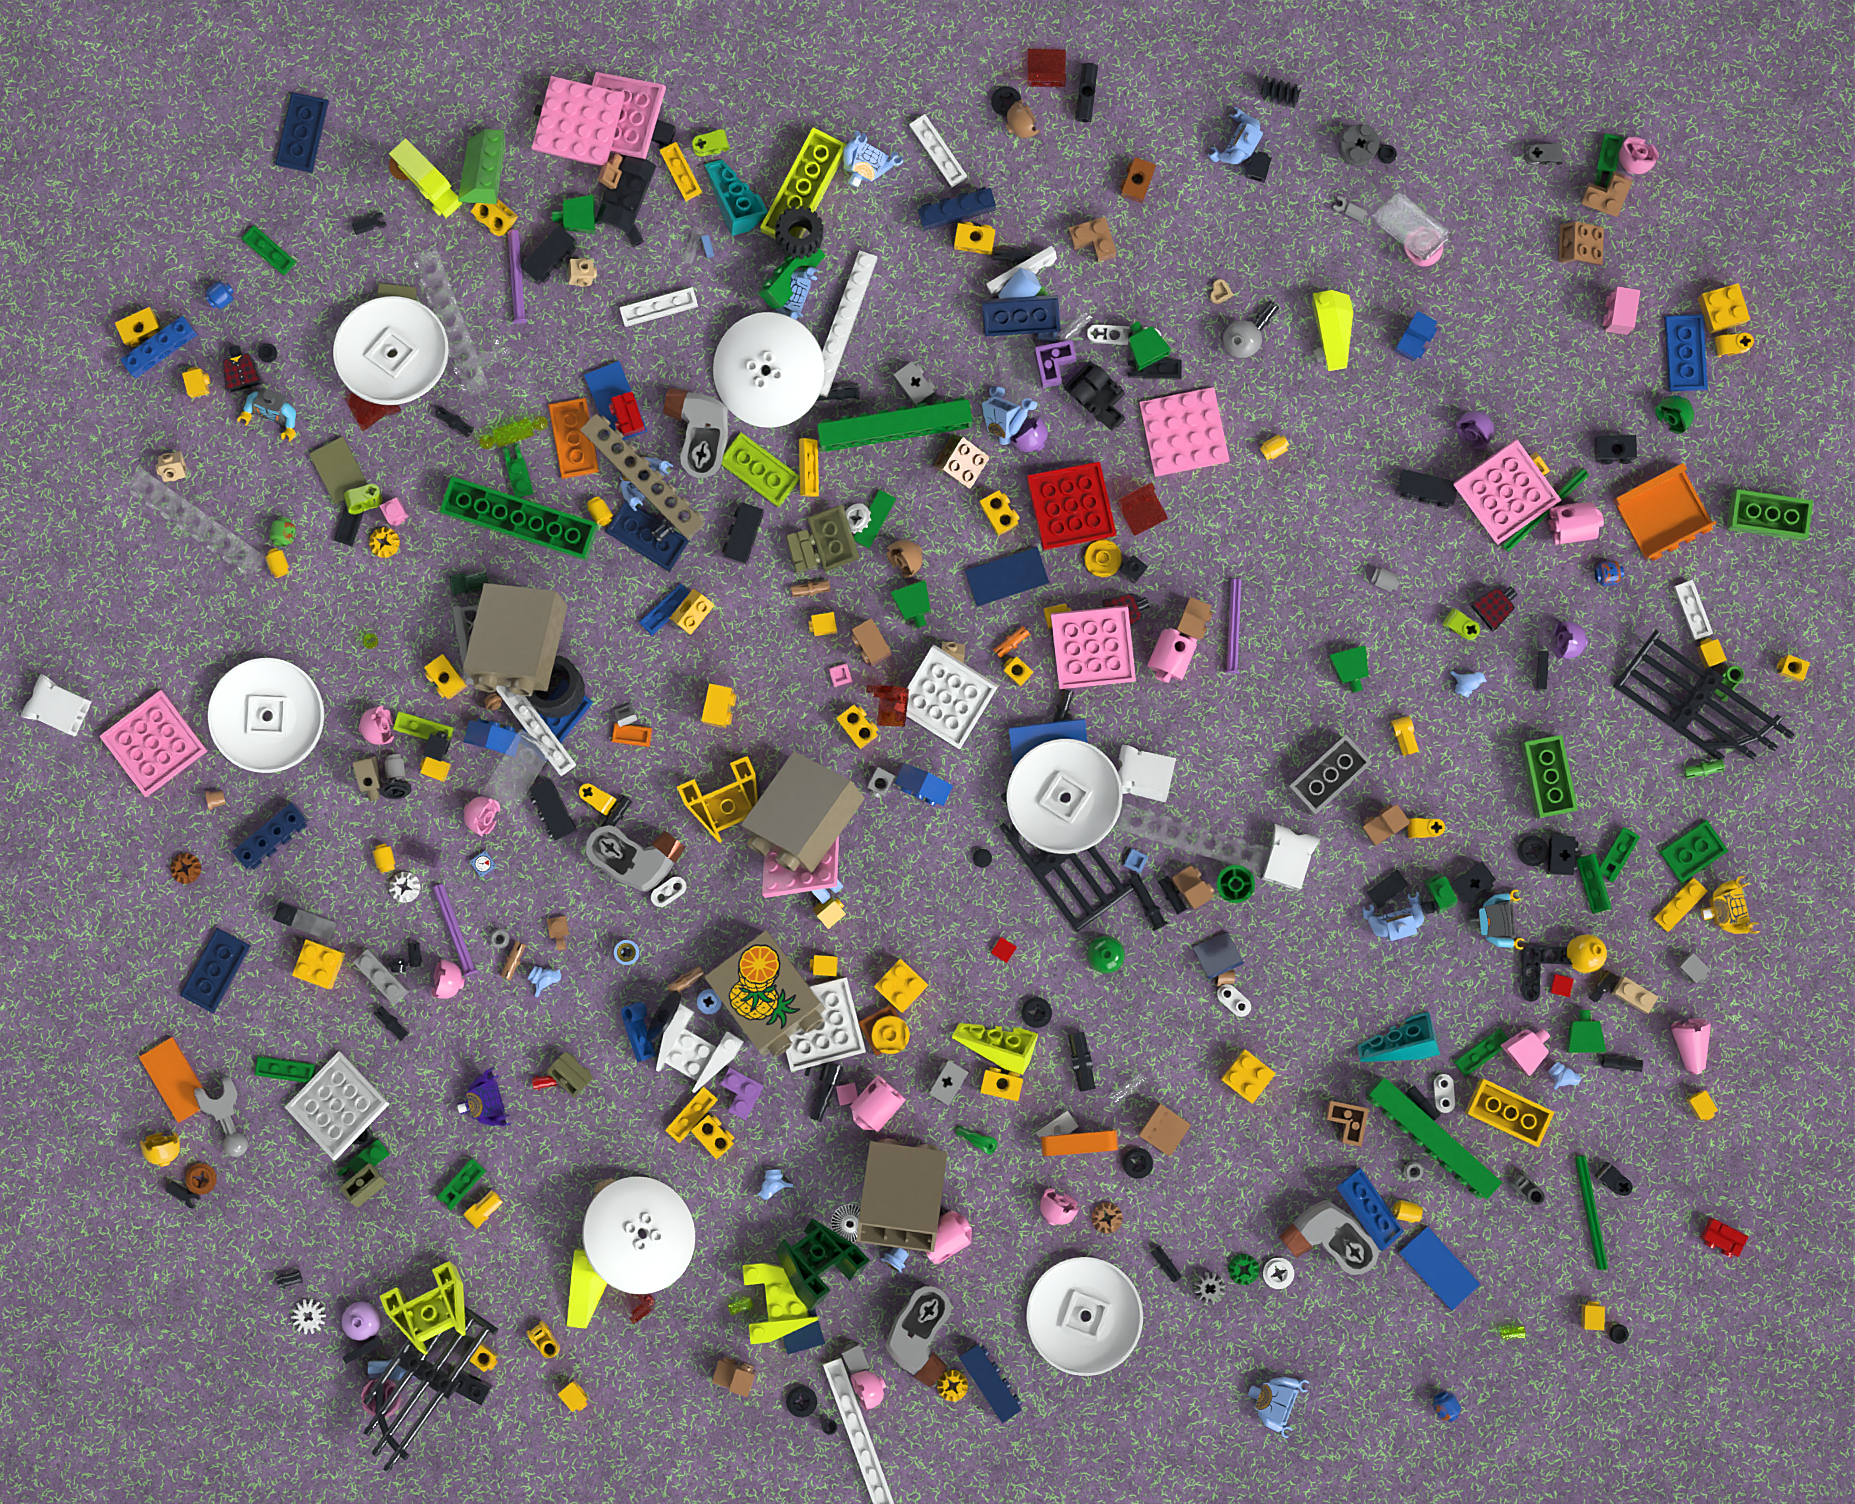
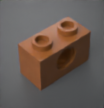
M1137 157L1134 158L1133 162L1129 161L1126 172L1129 173L1126 180H1122L1119 190H1122L1121 196L1142 204L1156 164ZM1138 176L1142 182L1136 184L1132 181V178Z

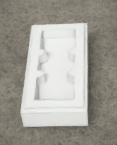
M1066 1111L1037 1131L1036 1134L1039 1138L1041 1136L1069 1134L1079 1126L1070 1113Z

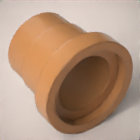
M223 790L210 793L209 791L205 792L209 810L226 804Z
M1231 969L1214 977L1215 985L1234 984L1235 971Z

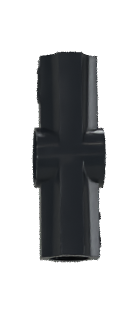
M1082 63L1075 120L1083 123L1091 122L1098 72V65L1094 63ZM1088 89L1092 94L1084 96L1082 91Z
M1084 1031L1069 1034L1068 1039L1072 1053L1071 1060L1073 1070L1076 1072L1078 1089L1080 1092L1096 1089L1092 1072V1059L1087 1048Z

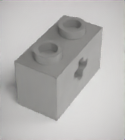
M911 361L893 375L915 406L924 403L935 395L933 390L935 386L930 379L926 380L923 377L924 371L918 364L914 365ZM912 380L919 381V387L912 386Z
M950 1060L947 1063L943 1061L938 1070L941 1074L937 1080L933 1078L928 1086V1089H930L929 1094L948 1106L969 1073ZM948 1076L951 1077L952 1085L944 1087L942 1079L948 1078Z

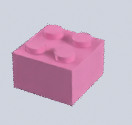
M1617 287L1610 293V296H1607L1605 307H1608V312L1604 315L1602 322L1606 332L1628 335L1635 328L1640 290Z

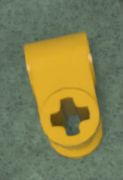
M1749 333L1727 334L1714 338L1717 357L1725 354L1730 356L1747 352L1754 343L1753 336ZM1742 339L1744 342H1747L1746 346H1744V344L1742 343L1740 344V341Z
M584 784L579 789L580 797L604 815L608 814L617 800L591 784ZM592 788L591 792L593 795L584 797L585 793L583 790Z
M1408 819L1410 821V824L1407 825L1408 838L1437 837L1445 831V824L1440 819ZM1435 823H1437V826L1441 827V829L1438 830L1437 833H1435V830L1431 829V826H1433Z
M541 1320L539 1325L531 1331L527 1330L526 1334L544 1357L552 1358L559 1353L560 1345L546 1323ZM548 1343L553 1344L555 1347L553 1354H549L546 1351Z

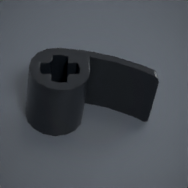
M828 1062L824 1063L819 1080L839 1086L844 1067ZM811 1067L806 1068L805 1076L809 1077Z

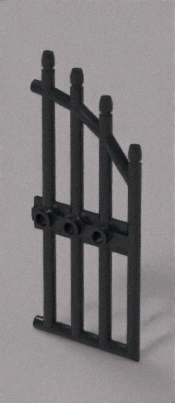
M1655 629L1613 685L1614 688L1707 753L1715 756L1717 760H1724L1725 758L1717 749L1735 748L1742 754H1746L1748 758L1754 760L1757 755L1745 745L1757 740L1763 745L1768 746L1769 749L1776 751L1778 746L1765 737L1772 729H1776L1790 739L1795 735L1780 723L1784 719L1777 714L1772 718L1723 684L1722 681L1725 677L1709 666L1706 670H1703L1660 640L1659 637L1662 633ZM1653 645L1657 646L1700 676L1696 684L1692 686L1649 656L1647 653ZM1643 660L1689 693L1683 701H1680L1637 671L1636 667ZM1630 675L1677 707L1671 717L1624 685ZM1716 689L1720 690L1766 722L1767 725L1759 731L1755 730L1712 700L1710 696ZM1706 704L1748 733L1749 736L1736 740L1698 712ZM1694 719L1724 741L1705 742L1689 731L1687 727Z
M1004 792L1000 796L1007 806V793ZM1013 822L1012 832L1005 823L999 826L1000 830L1005 833L1011 845L1076 932L1083 929L1134 891L1130 884L1126 887L1122 885L1094 846L1088 848V852L1118 891L1110 899L1076 853L1058 854L1039 849L1042 855L1033 861L1020 844L1019 831ZM1070 858L1103 904L1095 910L1092 909L1061 867V864ZM1052 870H1055L1087 913V916L1079 922L1045 878Z
M465 1305V1316L468 1317L465 1321L466 1333L474 1322L483 1327V1329L450 1375H447L440 1369L464 1336L457 1332L434 1365L425 1360V1358L445 1331L429 1339L425 1345L428 1352L426 1355L422 1352L418 1355L412 1351L410 1347L413 1343L407 1338L363 1400L366 1405H369L373 1397L376 1396V1414L363 1433L369 1436L379 1424L383 1435L371 1454L377 1457L387 1443L395 1451L383 1468L387 1473L392 1470L393 1465L397 1463L400 1457L404 1461L408 1459L409 1454L405 1450L441 1399L445 1397L449 1400L451 1395L455 1393L460 1384L456 1381V1378L488 1333L496 1335L499 1328ZM399 1365L406 1370V1373L384 1402L383 1385ZM412 1376H415L422 1382L388 1428L384 1415ZM429 1386L437 1393L399 1445L393 1438L394 1433Z

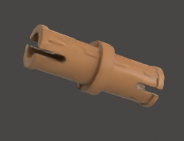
M829 579L819 582L808 581L806 584L791 586L793 598L831 592Z
M516 940L510 955L506 957L507 961L499 975L504 978L507 971H509L506 979L510 981L517 965H520L519 960L527 946L522 943L519 950H517L520 942Z
M698 965L690 972L680 975L681 977L667 985L670 993L673 990L680 992L686 987L690 988L691 984L706 975Z

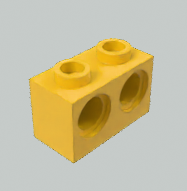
M498 198L497 204L476 203L471 210V213L475 215V219L480 223H484L489 228V231L497 236L506 234L519 217Z
M1000 490L979 501L981 508L998 536L1018 526L1017 520H1019L1014 509L1011 510L1008 506L1010 501L1005 493L1001 494ZM993 500H998L1001 506L994 509L990 503ZM1007 516L1011 522L1008 525H1002L1000 518Z
M854 704L836 719L861 750L878 736L876 732L879 729L872 721L868 722L865 719L867 714L862 707L859 706L857 708ZM852 713L858 715V721L853 724L847 720L848 716ZM864 728L870 731V736L866 739L859 736L860 730Z
M708 1115L691 1132L717 1160L735 1144L732 1141L734 1136L728 1130L724 1132L720 1127L722 1123L715 1115L713 1117ZM705 1123H710L713 1126L711 1134H706L703 1131ZM717 1138L725 1139L726 1146L724 1148L716 1146Z

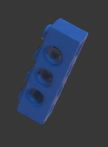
M182 315L120 360L133 377L138 378L198 334Z

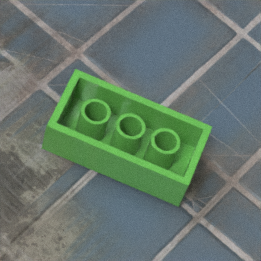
M1737 489L1731 494L1727 530L1804 541L1809 538L1813 500Z
M1563 735L1521 743L1536 819L1578 811Z

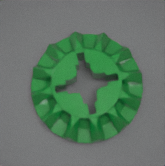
M1239 1254L1229 1263V1276L1239 1285H1249L1256 1281L1259 1275V1264L1251 1255ZM1238 1264L1242 1266H1246L1249 1264L1247 1270L1251 1275L1249 1276L1248 1274L1246 1275L1245 1273H1243L1242 1275L1238 1276L1241 1271Z

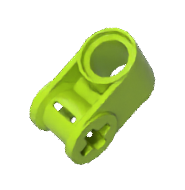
M723 129L698 135L692 141L693 152L699 157L721 153L720 151L724 150L726 152L730 149L726 132ZM699 143H702L704 147L703 149H700V147L698 146Z
M373 483L356 489H350L344 493V499L350 514H359L363 511L377 508L383 502L378 485Z
M1455 608L1450 610L1442 623L1444 627L1448 626L1452 629V632L1459 634L1467 640L1475 639L1480 633L1479 624ZM1472 626L1474 627L1473 631L1475 632V634L1472 633L1471 635H1469L1468 629H1466V627L1470 628Z

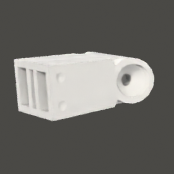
M40 673L34 686L33 696L26 703L20 717L41 721L67 734L76 736L92 701L59 687L48 677Z
M1122 745L1118 758L1120 765L1118 775L1122 784V794L1131 793L1166 803L1176 758L1144 751L1140 752L1129 745Z
M1274 824L1273 844L1261 879L1299 891L1305 878L1311 854L1318 845L1320 838L1308 834L1296 835L1291 829Z

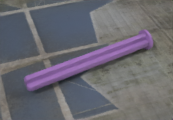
M511 229L508 230V246L514 314L512 323L521 324L527 323V319H525L522 269L520 267L519 231Z
M1232 579L1230 586L1227 670L1224 671L1226 674H1240L1237 668L1241 579Z
M438 884L433 887V891L465 974L463 976L466 977L477 973L478 970H475L444 885Z

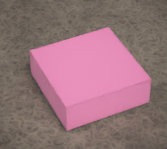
M847 663L829 668L834 687L852 682Z
M855 1082L836 1086L840 1106L853 1103L858 1098Z

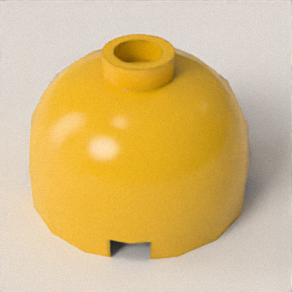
M1584 934L1577 936L1569 942L1567 957L1571 960V966L1581 973H1589L1598 970L1604 965L1607 958V949L1604 942L1597 936Z
M172 1132V1136H162L163 1133H156L145 1137V1142L140 1141L143 1157L148 1162L160 1167L169 1165L180 1152L179 1135L176 1132Z

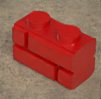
M633 392L611 398L612 404H609L612 416L616 415L618 422H615L616 428L620 433L622 432L624 437L646 430Z
M1710 1217L1700 1238L1705 1240L1704 1245L1712 1249L1717 1246L1722 1249V1254L1732 1258L1733 1255L1740 1256L1748 1240V1235Z

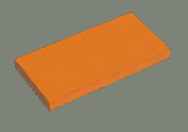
M586 398L548 404L561 479L599 473L595 446L580 431L590 420Z
M174 1037L169 1038L139 1057L178 1123L200 1111L195 1099L194 1089L198 1087L204 1088Z

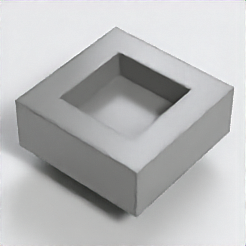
M632 703L614 710L620 727L638 720Z

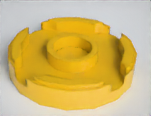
M1105 539L1097 540L1086 549L1084 556L1085 566L1094 576L1101 578L1110 577L1120 568L1122 553L1112 541Z
M885 1016L875 1023L872 1028L871 1037L873 1044L879 1051L886 1054H895L906 1047L909 1042L910 1033L905 1021L896 1016Z

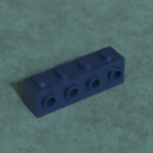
M981 187L976 189L974 193L968 194V192L957 195V198L954 199L943 198L939 200V203L933 205L931 203L923 204L918 209V215L924 232L996 211V203L991 188Z
M291 802L232 852L246 869L255 870L263 864L261 860L266 856L270 858L278 851L276 849L278 846L289 843L293 839L291 836L295 832L300 833L307 828L306 823L309 820L299 807Z
M977 1343L959 1355V1359L1003 1424L1022 1411L1020 1405L1023 1403L1017 1394L1013 1396L1009 1390L1012 1386L1006 1377L1002 1379L999 1375L1001 1370L996 1362L991 1363L987 1357L990 1355L987 1348Z

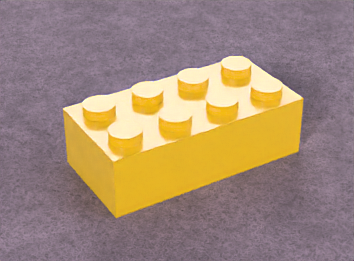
M1480 1078L1464 1113L1530 1145L1539 1147L1555 1112L1486 1079Z

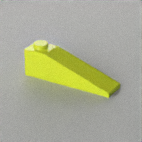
M1334 290L1313 293L1312 306L1328 371L1347 368L1353 319L1350 296Z
M959 1023L952 1035L953 1039L1000 1067L1022 1075L1030 1063L1038 1033L1022 1028L1013 1027V1032L1002 1031V1026H995V1029L985 1030L983 1025Z
M584 1249L574 1250L567 1326L586 1329L607 1283L594 1271Z

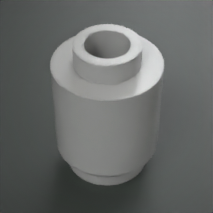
M1376 568L1371 582L1375 583L1374 585L1392 592L1393 589L1397 590L1401 580L1398 579L1399 575L1384 568Z
M401 755L386 756V761H384L386 779L393 781V779L406 778L404 761L401 759Z

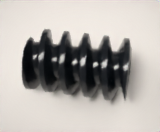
M1265 76L1260 95H1263L1264 101L1268 96H1270V102L1277 98L1278 104L1284 100L1285 106L1292 102V108H1295L1301 88L1298 90L1296 83L1290 88V82L1283 86V80L1281 79L1277 84L1275 78L1268 82V76Z

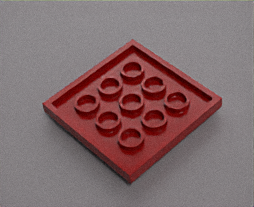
M1100 462L1026 476L1043 551L1117 536Z

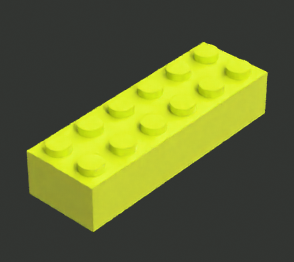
M814 127L812 128L760 227L762 233L776 239V222L780 214L784 215V210L788 209L790 211L793 206L796 209H799V206H803V209L811 208L812 213L816 211L843 159V149L847 144ZM794 227L789 230V233L793 237L801 239L806 229Z

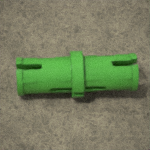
M1723 759L1707 763L1703 761L1694 766L1684 767L1686 779L1697 776L1707 777L1708 774L1725 771Z

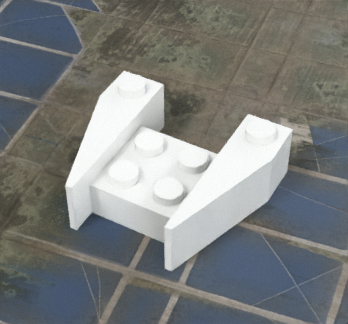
M680 1003L672 1022L663 1034L656 1071H661L664 1064L667 1063L697 1081L692 1090L695 1093L736 1057L744 1040L727 1031L718 1047L712 1045L685 1029L695 1012Z

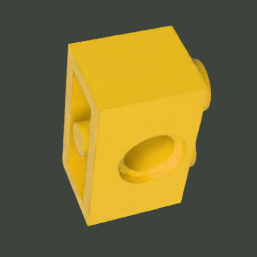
M971 222L958 223L954 249L992 255L995 229H992V226L989 225L973 226ZM972 234H978L980 236V240L972 241L970 239V236Z
M150 307L115 322L123 343L131 347L140 345L142 343L141 340L150 339L162 330L154 310ZM143 325V330L136 333L137 326Z
M692 589L671 615L670 619L691 635L715 605L701 593Z
M444 654L424 667L427 671L425 673L426 677L431 683L434 681L437 684L438 688L436 690L442 698L451 699L467 687L464 680ZM443 673H448L449 680L446 683H441L440 676Z
M990 1067L989 1070H985L980 1093L1018 1101L1023 1078H1019L1020 1074L1009 1071L1008 1075L1001 1073V1069ZM1005 1078L1008 1085L1005 1089L997 1087L998 1079Z

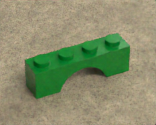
M818 248L817 253H812L811 257L807 258V256H804V259H799L797 256L793 259L789 254L784 258V263L774 269L772 277L762 283V288L758 294L772 310L783 307L793 295L790 281L796 268H816L826 255L820 248Z

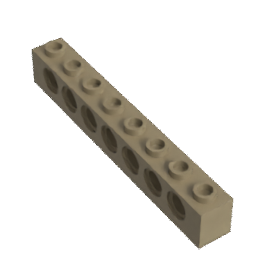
M595 414L580 431L689 541L705 525L702 521L704 517L697 510L693 512L689 508L691 504L684 497L680 499L675 494L677 492L676 488L671 483L667 485L662 480L664 476L657 469L653 471L649 467L651 463L644 456L640 458L635 453L637 449L630 442L626 444L622 440L624 436L617 429L613 431L609 427L611 423L603 415L599 417ZM602 431L609 432V436L605 440L599 439V434ZM619 444L622 446L621 452H612V448L615 445ZM629 458L636 460L632 467L626 466V460ZM646 471L649 473V477L646 480L639 479L641 472ZM655 485L662 486V491L659 494L652 492ZM670 498L676 500L673 507L666 506V501ZM682 512L689 513V518L686 521L679 520V515Z

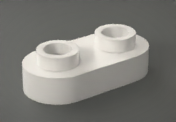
M673 877L652 892V903L658 907H665L680 897L687 888L685 880L680 877ZM675 883L680 884L679 890L673 888ZM659 894H663L665 896V899L663 901L658 900Z
M1224 984L1219 987L1217 997L1229 1010L1240 1017L1249 1014L1251 1004L1248 999L1232 985ZM1225 990L1230 991V997L1226 998L1224 996ZM1240 1003L1245 1005V1009L1242 1011L1238 1009Z
M1440 1074L1436 1076L1433 1082L1435 1106L1438 1111L1448 1113L1455 1107L1454 1083L1449 1075ZM1443 1080L1447 1082V1086L1444 1088L1441 1086V1081ZM1445 1099L1449 1102L1447 1107H1444L1442 1105V1102Z

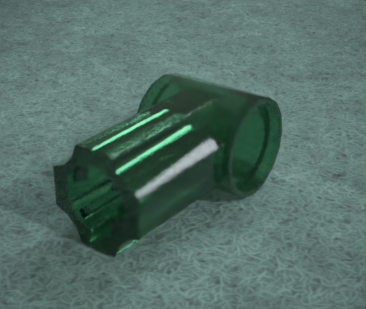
M486 572L449 576L452 596H458L459 593L468 594L471 591L483 590L484 583L488 584Z

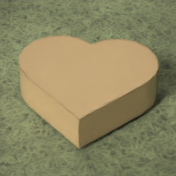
M1218 279L1213 283V291L1210 294L1212 303L1220 304L1233 296L1232 291L1224 280Z

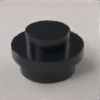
M1383 145L1378 151V159L1384 164L1392 163L1397 157V151L1391 145Z
M264 344L258 351L259 358L265 363L273 362L278 355L276 347L272 344Z
M978 849L973 855V862L976 866L985 868L991 864L992 855L987 849Z
M403 958L392 959V962L389 963L391 972H405L408 963Z
M1615 1324L1609 1330V1337L1614 1343L1622 1344L1628 1339L1629 1332L1624 1325Z

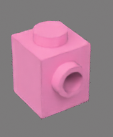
M397 497L380 505L390 525H400L409 517Z

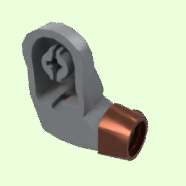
M669 388L663 414L688 423L686 440L680 455L681 465L688 474L694 477L706 478L714 475L721 467L728 441L727 406L717 399L704 394L690 393L689 390Z
M608 825L597 828L591 833L586 843V854L591 862L603 869L615 880L640 891L647 892L657 886L669 873L686 847L664 830L651 843L650 847L644 849L636 842L629 840L618 828Z
M1327 1200L1319 1202L1304 1211L1279 1235V1238L1296 1258L1311 1250L1313 1245L1321 1244L1328 1253L1335 1257L1343 1271L1350 1275L1364 1274L1370 1271L1376 1264L1379 1255L1377 1245L1352 1216Z
M924 1286L915 1291L908 1303L897 1315L885 1342V1348L903 1369L914 1375L913 1378L930 1388L942 1375L947 1365L934 1351H930L928 1345L934 1339L937 1330L949 1319L952 1309L949 1298L943 1291L936 1287Z

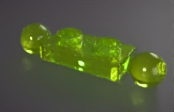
M537 416L530 423L529 417L498 427L492 430L494 436L482 435L479 439V445L481 448L488 450L493 447L494 443H497L498 448L524 440L535 436L534 429L538 431L545 430L548 426V420L544 416Z

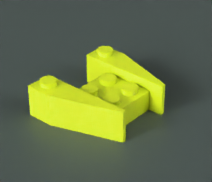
M406 138L389 153L399 164L400 170L412 181L422 195L433 204L431 208L438 216L442 214L447 218L462 204V202H458V196L450 189L451 185L447 179Z
M450 1261L432 1269L439 1287L407 1302L405 1294L397 1287L380 1295L386 1314L415 1347L425 1355L428 1352L423 1341L453 1326L462 1336L466 1335L463 1282L457 1267Z
M765 1262L743 1265L744 1285L765 1283L769 1321L749 1324L751 1344L772 1342L820 1319L819 1316L809 1317L807 1307L796 1296L782 1266Z

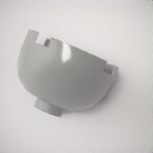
M1240 320L1230 324L1223 336V345L1226 351L1231 356L1240 359L1254 355L1260 349L1262 343L1260 330H1258L1253 322L1247 320Z

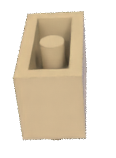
M1620 977L1611 994L1644 1014H1649L1658 999V996L1627 977Z

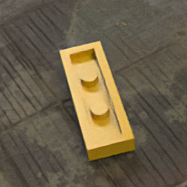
M677 142L659 150L685 202L702 194Z
M801 438L799 439L800 496L819 497L818 440Z
M1692 878L1653 919L1666 932H1669L1708 890L1695 878Z
M703 1087L665 1131L678 1143H681L718 1101V1098Z

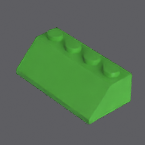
M484 129L468 140L458 202L497 204L506 145L504 130Z

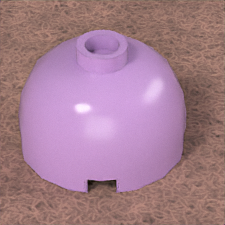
M355 1302L347 1307L342 1315V1329L347 1336L354 1340H367L374 1336L380 1327V1313L374 1305L368 1302Z

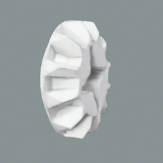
M854 504L845 511L852 533L862 532L863 528L868 527L867 524L871 521V512L868 510V507L863 504ZM859 515L862 519L857 520V523L854 520H852L858 518Z
M401 872L394 875L390 881L389 891L397 901L403 903L411 902L420 892V882L414 874ZM407 880V886L412 890H405L402 894V888L397 886V884H404Z
M1273 1258L1265 1264L1263 1277L1270 1287L1283 1289L1293 1281L1294 1269L1286 1259ZM1275 1266L1279 1270L1286 1269V1271H1284V1273L1281 1274L1282 1281L1277 1276L1271 1277V1275L1275 1273Z

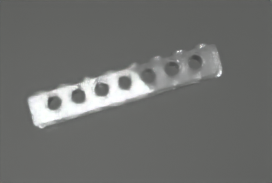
M433 246L414 253L416 260H413L416 270H420L423 276L420 278L421 284L429 292V295H426L430 306H434L436 311L434 314L445 329L449 344L448 355L450 359L453 358L455 361L453 368L456 376L460 375L462 382L459 384L463 394L467 393L471 397L491 389L437 247ZM435 266L433 273H426L428 267ZM435 284H442V288L439 291H433ZM448 301L447 308L441 309L440 303ZM448 319H455L454 325L446 326ZM461 336V342L454 344V337ZM467 353L469 355L468 359L460 361L461 354ZM475 371V376L472 379H467V372Z
M139 467L126 486L131 489L129 493L138 499L140 496L146 500L145 504L153 510L156 507L160 509V515L167 520L174 519L177 522L175 525L184 532L188 529L192 532L190 536L198 542H201V540L207 543L206 547L214 553L219 551L223 554L221 557L229 564L232 562L237 564L238 567L236 569L244 575H247V573L253 575L264 561L265 556L142 468ZM148 486H153L152 493L146 495V488ZM168 497V503L162 506L161 499ZM183 508L184 513L181 516L177 517V509ZM198 518L199 525L193 528L191 523L194 519ZM214 529V536L207 538V532ZM229 540V548L223 549L222 543ZM244 551L245 558L243 560H238V553Z
M1125 804V806L1121 807L1119 817L1113 829L1229 865H1241L1249 871L1262 874L1269 852L1264 850L1265 847L1254 843L1253 846L1246 844L1247 841L1235 838V841L1227 839L1228 835L1217 832L1214 835L1209 833L1210 830L1204 827L1192 828L1188 822L1180 821V824L1172 822L1173 818L1165 815H1162L1161 818L1156 817L1154 812L1145 809L1143 812L1135 810L1136 807L1130 804ZM1132 816H1139L1141 818L1139 826L1131 824ZM1155 821L1159 824L1160 828L1157 832L1150 830V822ZM1170 827H1175L1178 830L1177 837L1172 838L1168 835ZM1188 833L1196 835L1195 843L1187 842L1186 835ZM1210 838L1214 841L1215 846L1213 849L1205 847L1204 842L1206 839ZM1225 844H1229L1233 847V852L1231 855H1227L1223 852V846ZM1243 850L1251 852L1250 860L1246 861L1242 858L1241 853Z

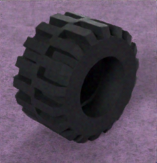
M793 206L790 211L788 209L784 210V215L780 214L776 222L775 241L776 245H779V250H784V255L788 256L790 254L793 259L796 256L799 259H804V256L809 258L812 253L818 252V248L821 247L823 241L824 226L821 217L817 218V212L814 211L812 213L811 208L808 207L803 209V206H799V209H796ZM794 227H803L809 231L810 235L798 239L790 235L789 230Z

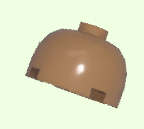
M1021 99L1015 102L1007 111L1008 123L1005 125L1010 134L1014 132L1017 137L1025 139L1040 133V128L1036 130L1033 123L1037 121L1029 106H1023L1022 103L1025 101Z
M901 539L887 547L889 549L887 552L888 560L894 568L896 565L903 572L900 576L910 578L920 570L923 556L922 549L918 544L907 539Z

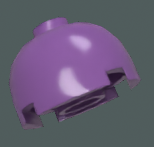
M1470 411L1456 422L1457 427L1455 431L1458 437L1466 442L1467 438L1475 445L1473 447L1475 449L1485 448L1494 435L1493 422L1485 413Z
M1037 416V419L1032 417L1021 425L1019 433L1016 436H1011L1010 441L1022 452H1032L1034 450L1038 452L1045 447L1044 442L1047 439L1048 430L1040 416Z
M1571 621L1557 623L1554 629V636L1558 635L1557 648L1553 647L1554 655L1561 659L1578 657L1588 644V638L1584 629L1579 624Z

